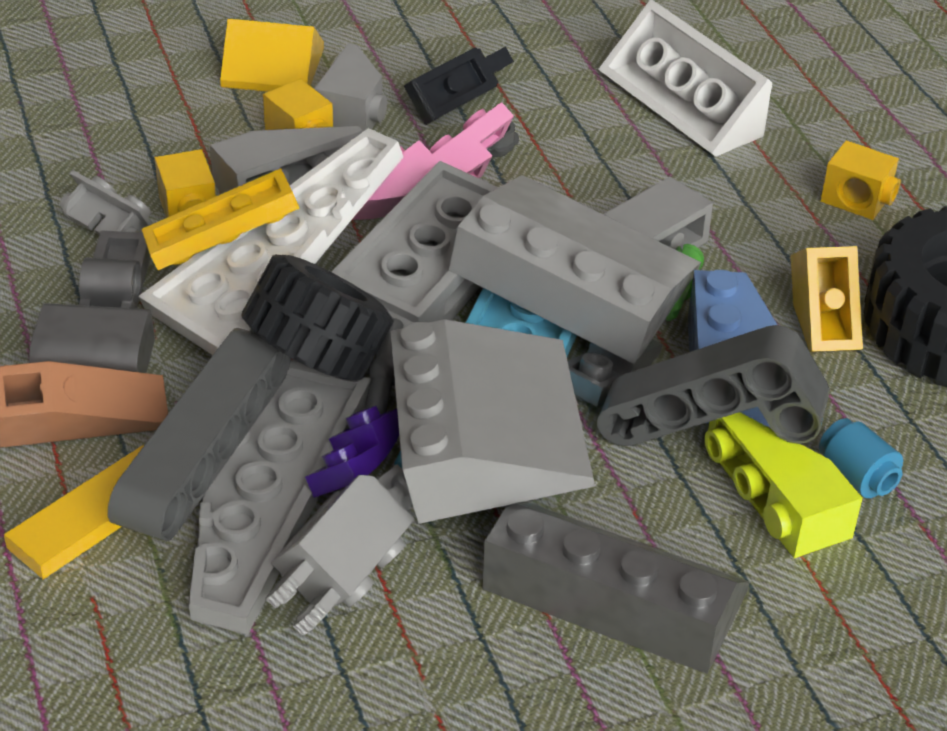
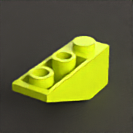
M741 412L709 421V428L705 433V446L709 456L714 462L721 464L734 481L739 495L743 499L749 500L763 518L770 535L775 539H779L793 558L853 538L863 498L830 459L801 444L787 442L779 438L771 428Z

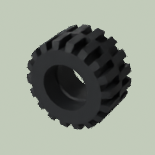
M277 254L272 255L241 314L244 321L256 335L280 352L321 373L347 380H361L364 377L394 322L390 313L378 300L349 281L304 259L291 255Z

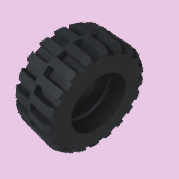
M947 206L936 212L931 208L919 211L913 215V218L907 216L884 233L875 251L863 310L864 320L869 328V333L878 347L884 346L883 351L896 365L902 362L907 366L906 368L909 373L919 378H922L923 375L935 379V384L947 387Z

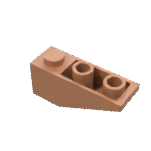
M52 361L0 366V448L157 430L168 415L163 375Z

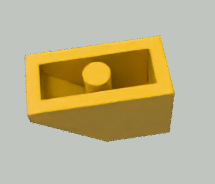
M857 246L805 248L792 254L793 306L809 352L863 350Z

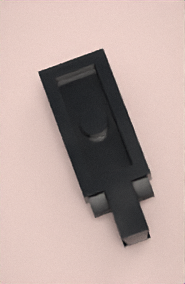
M506 46L486 57L480 48L477 49L475 47L411 80L404 85V88L424 124L427 125L498 86L499 82L495 73L514 61Z

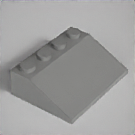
M521 175L484 195L459 224L449 271L636 364L693 279L694 270H699L701 262Z
M447 319L429 323L415 322L407 325L405 328L391 331L402 469L418 524L595 487L563 340Z

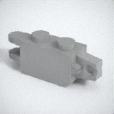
M397 464L378 479L374 476L358 475L345 489L332 494L271 562L283 577L267 595L266 600L276 609L280 605L286 604L298 590L310 603L298 614L297 620L292 625L302 636L315 628L324 616L339 603L343 602L347 607H351L360 600L374 584V581L368 575L375 566L378 565L380 568L386 566L406 545L400 536L415 518L408 512L412 505V500L403 469Z

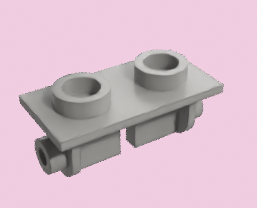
M74 170L71 171L70 174L78 186L72 193H66L60 201V207L66 218L90 231L98 224L94 229L98 235H100L101 230L143 233L142 228L153 224L149 219V216L152 214L151 210L135 196L129 194L126 198H123L102 178L94 176L90 180Z

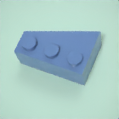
M694 270L688 310L689 352L766 326L777 325L747 273L730 272L727 270ZM758 407L741 412L770 427Z

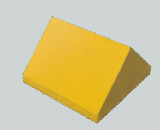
M227 19L220 77L221 87L269 92L299 79H302L311 86L324 50V41L313 26Z

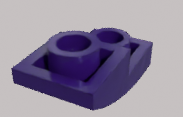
M377 405L345 418L349 428L329 438L333 451L322 456L326 466L305 476L314 498L348 486L358 475H369L381 464L400 435L397 408L380 414Z

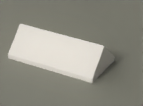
M649 0L598 69L715 157L764 137L772 82L654 0Z

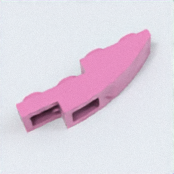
M501 102L488 113L484 109L474 113L463 125L464 130L454 138L449 134L445 135L430 150L420 140L406 150L400 146L404 156L403 159L352 220L385 217L439 161L477 178L482 177L492 158L487 149L504 137L514 115Z

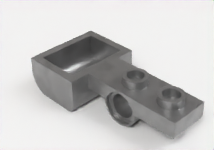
M101 230L93 258H84L81 265L79 305L43 303L30 344L29 363L52 361L147 373L155 334L151 310L137 309L138 296L141 294L151 257L143 233Z

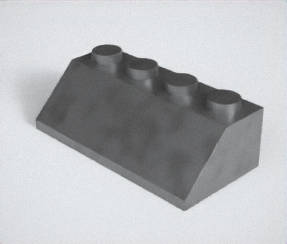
M520 502L507 505L485 539L483 590L708 674L750 583L741 578L531 503Z

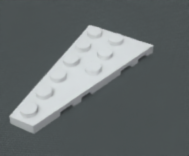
M366 129L290 185L300 209L288 213L278 222L265 223L242 233L230 243L217 244L195 254L138 296L144 309H150L153 317L212 355L234 328L252 331L241 314L272 255H291L315 264L403 159L404 156L398 141L372 129Z

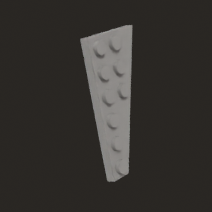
M291 360L289 370L282 385L203 496V502L200 504L198 545L195 548L189 597L191 620L249 634L266 601L267 595L270 593L280 573L271 562L305 525L318 497H313L305 476L326 466L322 456L333 451L329 438L349 428L345 418L364 410L371 378L363 377L361 380L340 379Z

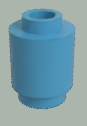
M848 418L840 419L825 431L820 440V453L833 462L855 490L864 498H873L878 495L884 496L894 490L899 484L903 475V456L864 423L859 421L853 422Z

